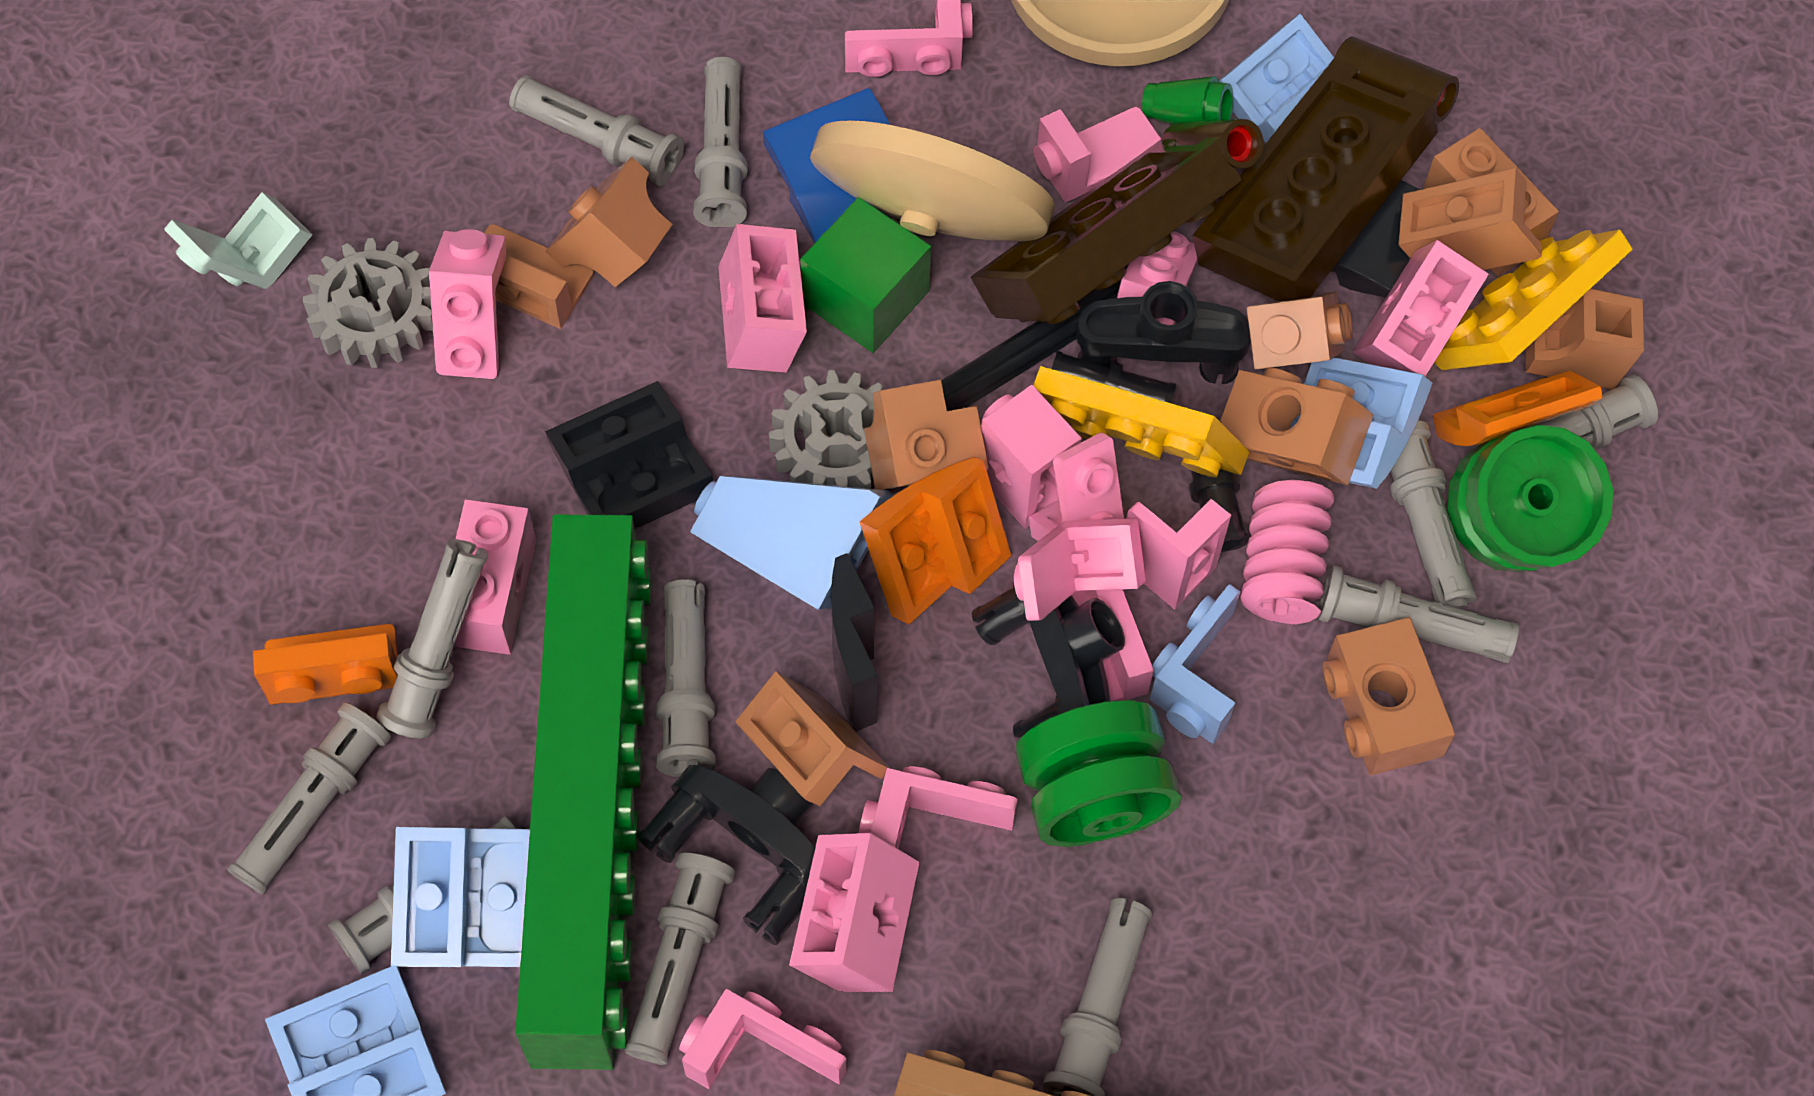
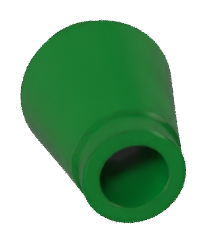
M1216 76L1148 83L1143 92L1142 112L1146 118L1171 125L1180 122L1230 120L1234 103L1233 89L1230 83H1221Z

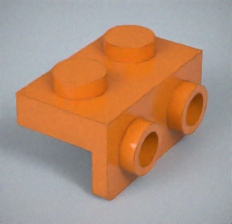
M392 624L271 639L266 641L265 649L253 651L254 676L270 705L300 703L310 699L347 694H367L376 690L391 689L394 687L398 675L394 670V664L398 656L397 633Z

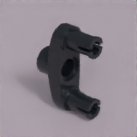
M1173 281L1156 283L1148 288L1143 297L1104 299L1089 304L1080 313L1076 331L1077 343L1080 346L1078 354L1080 359L1109 367L1112 361L1117 362L1116 357L1149 361L1200 363L1199 371L1203 379L1213 384L1216 383L1218 374H1222L1221 384L1233 382L1238 374L1239 361L1247 355L1251 342L1248 319L1239 310L1210 302L1198 301L1189 288ZM1168 318L1172 319L1178 324H1161L1155 319Z
M1013 581L1011 589L985 605L976 607L972 611L973 622L979 623L986 619L985 622L975 628L979 636L990 645L998 644L1006 636L1030 623L1043 662L1056 692L1053 704L1013 725L1014 737H1022L1028 730L1054 716L1076 708L1110 701L1103 661L1124 648L1125 635L1117 616L1104 601L1092 598L1078 606L1073 596L1070 595L1042 620L1028 621L1024 601L1019 600Z
M689 765L671 786L674 794L647 827L639 832L637 838L649 851H652L657 845L659 851L656 853V856L667 863H671L675 858V854L704 819H713L748 847L775 865L779 876L752 910L745 914L743 920L757 933L773 913H776L764 928L765 933L762 935V938L773 945H778L782 940L781 937L801 913L815 847L796 827L813 807V803L805 800L779 771L772 768H767L751 789L748 790L710 769L698 765Z

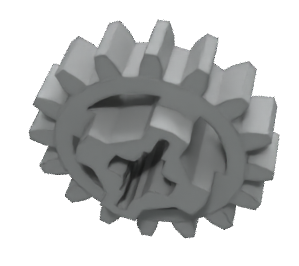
M368 238L362 252L356 253L354 248L346 243L342 245L344 258L337 262L328 256L321 259L326 274L325 276L318 274L309 275L307 280L312 294L303 296V304L308 314L307 322L314 338L320 337L323 348L328 355L341 349L345 363L351 366L360 355H367L371 368H378L382 354L389 353L391 358L398 363L403 361L401 347L408 344L418 350L424 346L420 329L433 331L429 280L430 267L423 268L418 252L413 251L403 257L399 242L394 240L387 246L385 251H379L374 238ZM365 292H368L372 300L377 302L380 311H375L372 303L367 302L364 295Z
M829 370L826 384L818 386L816 381L810 376L804 377V393L802 395L787 389L783 393L785 409H773L771 417L774 430L769 432L770 451L776 453L775 469L778 474L791 471L790 481L871 489L873 474L864 428L873 423V392L883 390V385L878 382L865 390L861 388V374L856 372L849 378L848 383H839L835 370ZM798 428L803 430L804 437L806 438L805 449L802 452L795 440Z

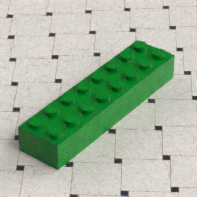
M553 514L515 1029V1035L531 1069L614 1070L615 1049H626L628 1044L629 1011L628 1007H623V990L618 988L619 982H630L632 975V941L627 940L626 920H622V916H634L636 905L635 875H631L630 853H626V851H638L639 839L637 838L639 834V811H634L633 788H641L643 775L642 748H638L637 726H644L646 718L645 686H641V665H648L649 627L644 626V606H651L653 587L652 568L648 567L647 540H636L632 515Z

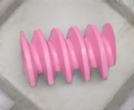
M1286 480L1265 485L1255 492L1252 500L1254 514L1249 523L1251 537L1246 546V553L1249 559L1246 561L1243 570L1246 582L1243 584L1240 593L1243 606L1252 614L1269 621L1287 624L1306 623L1319 617L1321 610L1310 602L1320 599L1324 593L1322 583L1315 578L1323 576L1326 571L1327 564L1319 555L1326 553L1329 548V540L1322 532L1329 530L1332 518L1324 510L1331 508L1334 503L1332 491L1325 486L1310 481Z

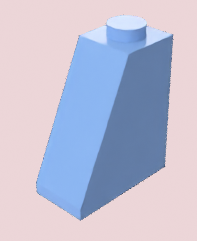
M720 476L717 482L712 481L700 494L694 508V513L698 515V518L690 532L818 610L831 608V584L835 558L847 553L857 572L869 550L859 521L894 496V494L888 490L742 476Z

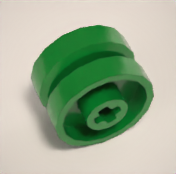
M1535 425L1481 443L1461 459L1449 483L1447 511L1456 538L1473 558L1494 570L1524 573L1580 559L1600 541L1612 517L1614 489L1605 462L1588 441L1565 428Z
M1123 700L1102 702L1076 708L1047 719L1028 730L1016 742L1015 754L1023 783L1032 790L1039 791L1032 798L1031 811L1040 840L1047 845L1073 847L1117 838L1146 829L1165 819L1180 806L1182 794L1173 765L1166 759L1157 757L1163 751L1165 739L1156 710L1144 702Z

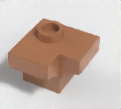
M630 157L607 177L597 189L593 185L589 186L568 210V213L571 215L570 219L545 252L563 268L571 264L583 265L598 272L614 287L618 286L648 261L673 225L653 206L648 197L646 181L649 172L633 157Z
M1590 289L1526 348V372L1551 377L1571 370L1600 385L1602 388L1614 389L1644 352L1643 299Z
M941 380L873 392L874 419L870 427L864 428L875 489L883 490L910 485L934 472L972 457L983 460L986 470L989 469L977 406L947 411Z

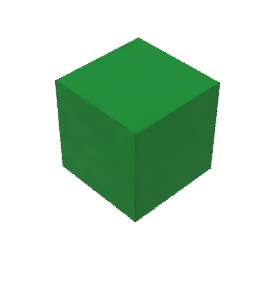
M859 197L800 259L804 306L873 354L929 293L931 246Z

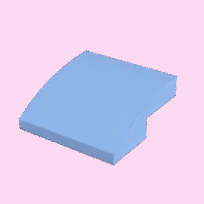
M1299 14L1224 75L1219 82L1230 83L1232 86L1234 97L1233 113L1239 119H1248L1254 122L1261 130L1264 142H1267L1334 57L1303 16Z
M1339 358L1311 362L1304 384L1317 387L1319 379H1327L1344 384L1355 391L1353 399L1374 414L1349 483L1377 489L1405 448L1423 410L1432 382L1423 374ZM1300 415L1294 419L1290 428L1298 422Z
M396 827L391 966L520 967L530 829Z
M391 966L265 1019L289 1080L288 1088L292 1096H442L446 1094L398 966Z

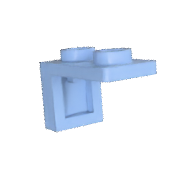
M1230 584L1217 600L1208 595L1201 601L1186 626L1192 630L1179 647L1170 642L1152 665L1155 681L1150 700L1167 712L1166 717L1168 721L1179 732L1190 738H1197L1200 735L1212 744L1216 742L1228 726L1235 702L1189 670L1234 614L1241 591Z

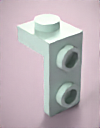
M261 192L225 239L174 219L164 228L180 245L176 250V254L195 271L207 275L210 270H213L235 286L240 287L243 282H247L267 289L277 280L313 235L275 197Z

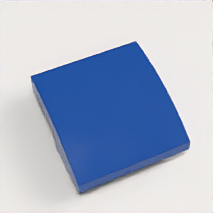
M870 87L763 131L764 146L788 186L790 202L814 244L856 200L855 197L822 175L811 162L810 155L818 130L821 126L836 121H866L890 125Z

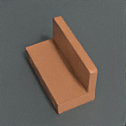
M1512 168L1403 194L1399 246L1411 258L1416 250L1438 240L1482 270L1540 258L1542 244L1524 223L1525 178L1517 168Z
M489 225L484 234L503 235L506 237L507 257L495 289L496 301L561 329L594 277L593 269L579 264H571L563 268L545 252L548 249L547 247L497 225Z
M775 671L735 721L805 800L818 806L822 805L853 765L880 779L885 776L887 768H890L821 695Z

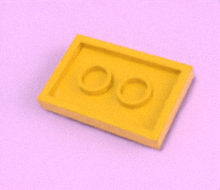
M1619 229L1592 234L1590 230H1585L1565 240L1555 241L1553 237L1540 240L1539 242L1542 244L1540 258L1524 261L1513 273H1508L1495 279L1482 291L1484 299L1475 308L1466 310L1435 360V365L1441 370L1512 362L1633 250L1622 231Z
M1040 366L1033 386L1062 418L1071 424L1070 426L1081 438L1087 440L1099 433H1105L1110 437L1126 441L1124 447L1127 450L1145 458L1160 460L1164 452L1183 458L1182 466L1202 475L1217 477L1220 469L1238 475L1242 474L1249 451L1215 416Z

